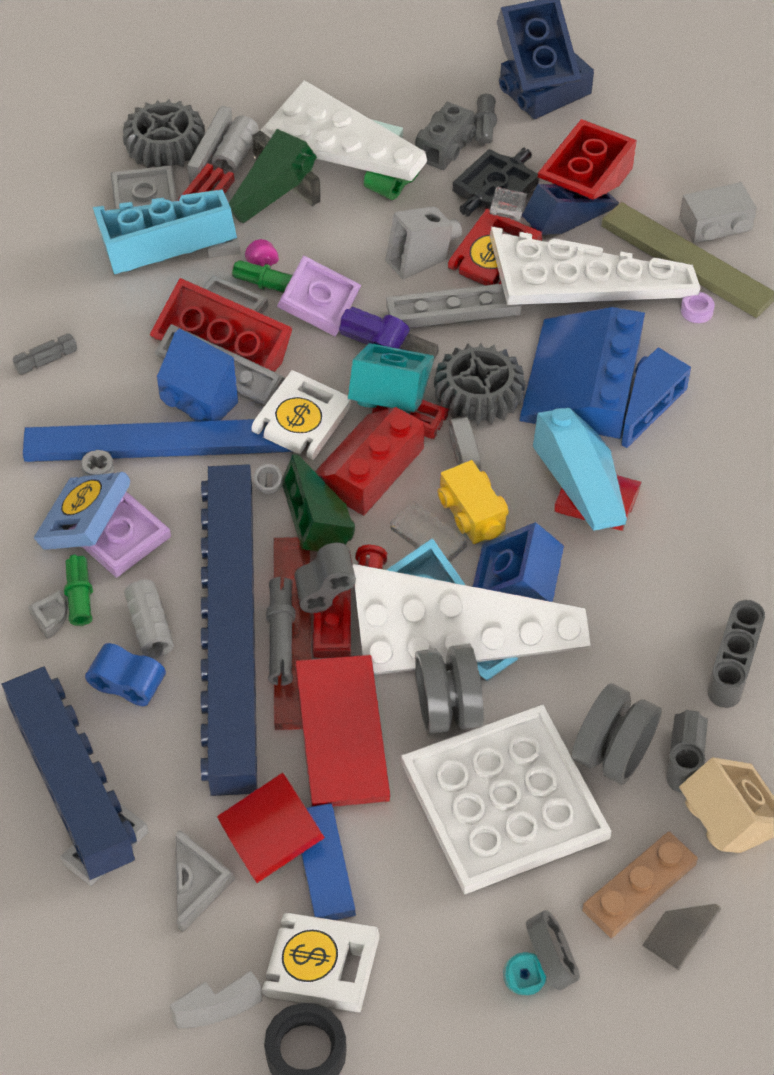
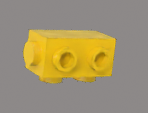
M473 460L441 472L440 488L437 490L439 500L444 508L449 507L454 515L456 526L462 534L466 533L472 543L477 544L484 540H492L505 532L506 516L509 514L508 506L502 496L495 494L491 488L488 475L484 471H479Z

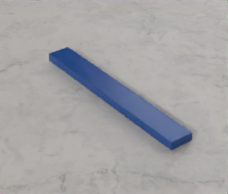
M255 419L25 427L23 442L24 462L82 460L87 453L95 450L109 453L112 459L293 451L263 438L266 426L260 434L252 432V424Z

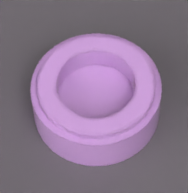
M699 292V295L686 296L682 299L681 314L690 322L704 323L713 316L714 301L709 295Z

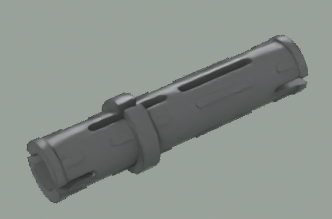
M276 577L269 581L270 606L266 611V620L270 623L268 680L271 684L277 685L278 676H280L281 672L282 686L288 685L293 681L292 622L295 620V609L292 607L293 583L291 579L284 577V587L280 590L281 577Z

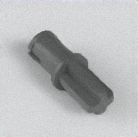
M481 94L477 99V112L474 115L473 123L476 126L475 140L479 141L481 146H485L486 143L493 141V128L497 124V116L494 113L496 99L491 94Z

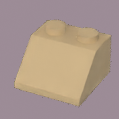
M712 757L679 786L686 797L685 804L694 816L700 818L707 829L706 836L708 840L718 850L742 853L774 838V795L752 764Z

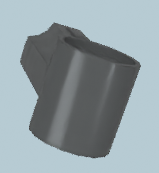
M685 710L674 715L666 779L669 786L680 793L682 791L679 786L702 767L706 760L705 745L708 718L703 717L699 711Z

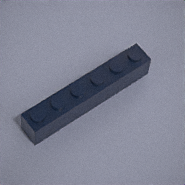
M45 666L1 683L9 709L89 879H95L135 861L132 844L137 842L134 830L129 820L121 822L118 814L122 812V808L114 790L106 792L103 784L108 783L103 767L99 761L92 763L89 755L94 754L86 733L78 735L75 727L80 726L72 705L70 704L65 707L62 702L63 699H66L58 677L51 680Z

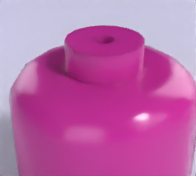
M255 240L246 248L245 258L249 263L263 267L265 264L272 266L279 261L278 252L272 243L267 240Z

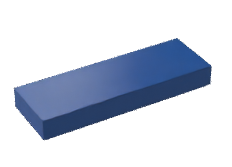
M332 803L308 807L307 810L325 837L301 854L314 917L338 920L356 916Z

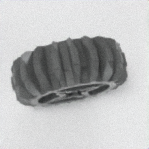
M168 99L166 102L161 103L157 100L155 104L145 102L144 108L135 107V113L128 114V120L124 122L123 142L129 157L134 158L137 164L144 163L146 168L171 165L172 167L174 165L183 167L185 161L191 160L205 135V125L199 116V112L193 111L191 105L183 106L182 101L172 103Z
M467 343L464 350L455 347L452 354H445L442 362L438 363L436 376L434 377L435 397L442 407L450 411L452 419L458 416H462V418L467 417L468 420H475L477 426L482 420H487L492 425L495 417L504 421L507 413L514 414L517 405H520L523 400L526 384L522 366L518 365L515 356L509 357L507 349L497 351L495 344L490 348H485L482 343L478 347H472Z

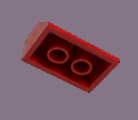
M397 407L367 414L315 472L347 507L365 516L424 449V422Z

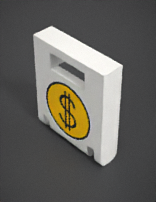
M291 370L254 420L252 432L260 434L266 426L263 438L299 455L307 446L308 441L311 444L307 450L306 457L314 460L350 410L352 400L348 399V395Z
M284 913L281 920V925L284 928L278 930L266 972L268 980L279 982L265 981L261 990L263 995L275 999L299 1003H315L323 1007L360 1013L380 937L377 927ZM349 947L352 955L361 956L354 983L340 981Z

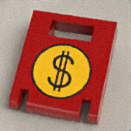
M486 209L450 257L448 268L456 271L459 267L460 275L485 286L495 285L499 281L500 275L490 239L491 226L502 228L503 232L518 237L520 232L532 234V239L542 241V232Z

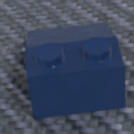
M534 0L500 8L497 19L498 31L504 52L522 93L581 81V75L560 0Z

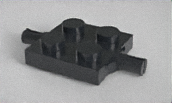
M523 147L514 157H510L488 149L453 182L452 192L468 199L459 208L462 215L469 217L478 207H482L506 216L539 184L538 173L524 165L532 157L531 151Z

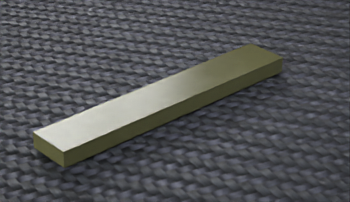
M623 202L602 218L601 226L650 256L693 265L699 285L755 318L760 316L774 302V291Z

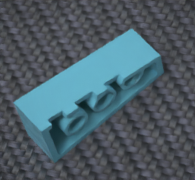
M223 190L181 195L179 201L173 202L164 199V197L152 199L151 205L136 207L133 206V202L120 203V209L105 211L104 206L92 207L114 275L237 238L231 208Z

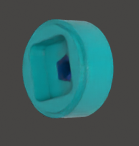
M517 953L511 956L504 965V982L508 989L515 994H535L542 989L547 977L539 959L533 953Z

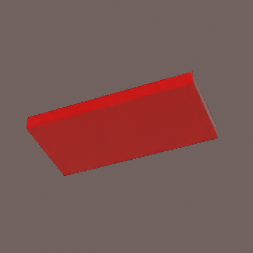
M362 655L296 661L295 669L311 807L330 803L335 807L390 802L391 796L372 656Z

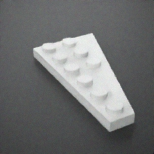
M305 80L256 135L258 144L266 146L276 129H279L306 141L317 156L316 159L412 181L427 162L425 151Z
M353 564L356 577L355 592L362 654L372 656L374 675L415 670V652L434 648L441 653L446 666V653L449 647L469 643L474 650L477 662L591 647L585 608Z

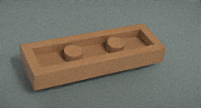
M668 831L583 903L582 911L612 939L695 867L698 857Z

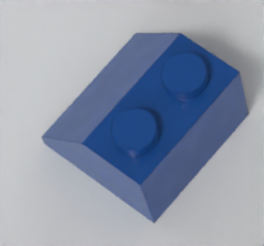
M179 328L173 336L157 375L160 399L166 405L176 407L185 412L194 421L222 420L238 404L234 357Z
M536 522L483 543L472 587L553 602L564 545Z

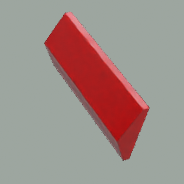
M179 278L149 335L161 341L172 324L275 372L283 362L293 329L286 324Z

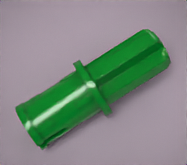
M242 260L235 262L232 270V276L236 279L256 284L261 290L268 288L284 293L293 276L271 269V266L267 264L262 267Z
M73 554L65 561L67 585H65L63 590L64 595L68 597V621L75 626H84L93 620L90 604L93 586L89 583L86 557Z

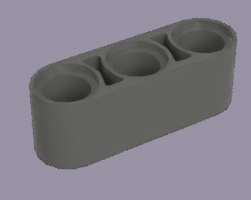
M741 600L735 603L727 622L708 687L709 699L719 707L729 708L735 706L741 700L765 620L763 607L753 600Z

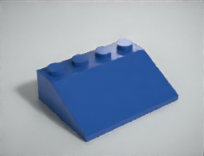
M609 307L544 319L519 421L536 424L537 415L540 412L552 411L557 408H570L599 435L621 439L642 337L645 312Z

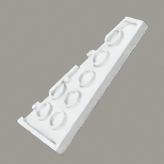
M491 226L490 239L507 305L668 299L699 295L700 285L694 267L690 264L653 258L650 262L632 258L633 253L622 251L620 256L602 253L603 248L560 239L553 238L549 242L534 240L532 239V234L520 232L519 237L502 234V228Z

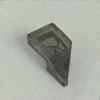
M708 904L665 911L642 946L679 971L699 939L704 937L722 908L717 904Z

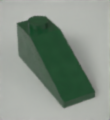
M276 129L229 202L231 212L239 222L244 224L302 182L306 174L313 168L317 158L306 141Z
M292 454L283 475L282 486L301 549L318 552L320 548L327 544L342 543L346 545L348 541L352 540L355 532V524L351 520L347 505L299 455Z

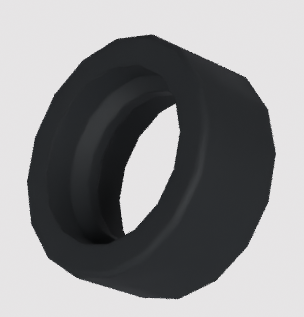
M298 1003L283 1009L274 1016L266 1030L264 1048L270 1073L272 1075H339L345 1065L347 1049L346 1035L341 1021L331 1010L315 1003ZM303 1025L316 1026L324 1030L331 1042V1051L327 1060L320 1066L308 1070L296 1069L288 1065L282 1058L280 1051L284 1035L293 1028Z

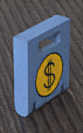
M117 472L115 474L107 473L70 478L35 534L34 539L44 550L95 545L130 485L129 476L125 472ZM77 524L75 529L63 530L62 528L63 525Z

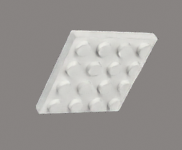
M544 705L401 756V764L464 895L604 842L611 837L612 831Z

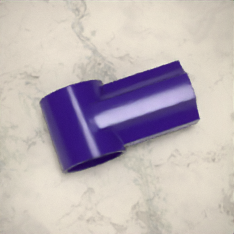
M352 306L343 313L339 331L341 335L366 345L371 343L400 349L410 332V328L405 322L395 316L385 315L381 318Z

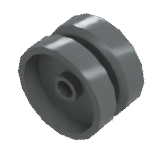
M471 644L450 646L446 653V668L443 657L436 648L416 651V683L422 719L427 734L449 731L452 722V711L455 721L461 729L483 726L482 684L477 660Z
M614 683L608 684L593 703L579 730L572 751L573 760L588 768H593L603 761L604 776L620 785L625 784L639 766L655 735L662 714L661 707L645 699L639 700L631 706L629 691Z

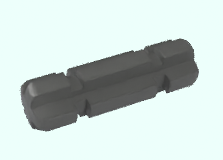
M67 333L58 337L57 342L50 340L29 349V354L22 352L12 358L15 369L19 374H25L32 371L33 366L39 368L60 359L63 353L66 356L76 352L77 343L74 337Z

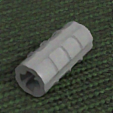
M243 115L234 119L212 157L211 165H213L214 170L219 167L223 169L224 174H227L228 171L234 174L237 172L258 134L259 127L253 119Z
M144 579L131 583L126 587L124 594L132 617L131 621L136 631L135 636L138 638L143 655L158 658L172 651L174 644L155 583Z

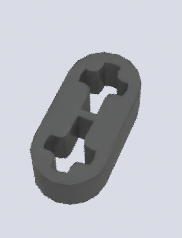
M543 910L526 921V928L549 982L557 990H563L580 979L579 970L556 918L549 911Z

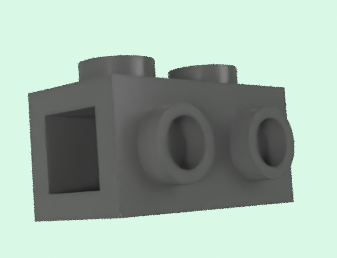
M447 101L439 112L436 111L433 114L430 123L425 129H421L415 139V146L425 151L426 164L444 171L451 161H455L458 158L463 146L466 143H470L475 135L476 126L473 125L474 111Z

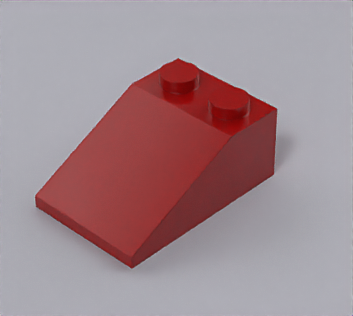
M580 119L539 170L537 177L591 199H596L619 187L633 169L637 140Z

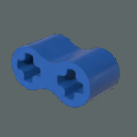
M105 643L85 673V679L96 690L107 694L119 695L138 706H147L164 679L166 670L158 661L151 657L135 655L116 644Z

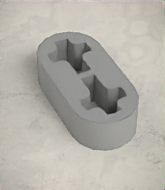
M463 417L449 420L450 440L457 464L460 465L473 460L479 471H481L479 452L468 418Z

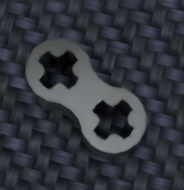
M331 543L323 546L317 552V557L314 561L296 570L294 579L299 605L303 611L309 613L324 611L331 606L336 595L354 586L356 582L350 550L345 544Z

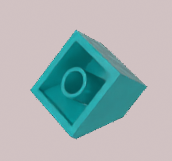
M369 343L352 361L348 399L355 400L358 405L368 408L380 405L390 408L397 407L408 414L415 412L422 403L434 356Z

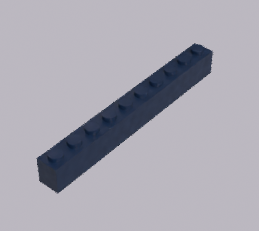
M250 464L208 466V480L201 481L202 502H208V509H201L202 530H208V537H201L202 559H208V567H201L202 589H208V597H201L202 619H208V627L201 628L202 650H208V659H201L202 682L208 681V691H201L202 714H208V724H201V746L208 747V757L201 758L200 761L201 781H209L211 796L251 794L258 789Z

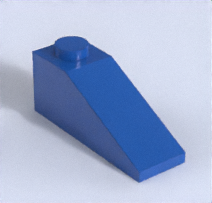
M659 347L648 357H642L635 368L636 377L625 419L621 444L625 448H628L688 388L691 366Z

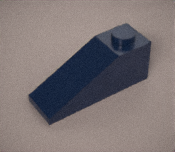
M537 184L521 216L530 224L531 228L542 232V236L547 234H563L613 210L619 202L608 192L596 199H591L556 184Z

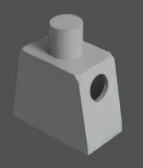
M436 207L395 212L385 260L402 280L415 275L446 259L450 240L461 237V225L456 219L448 220Z

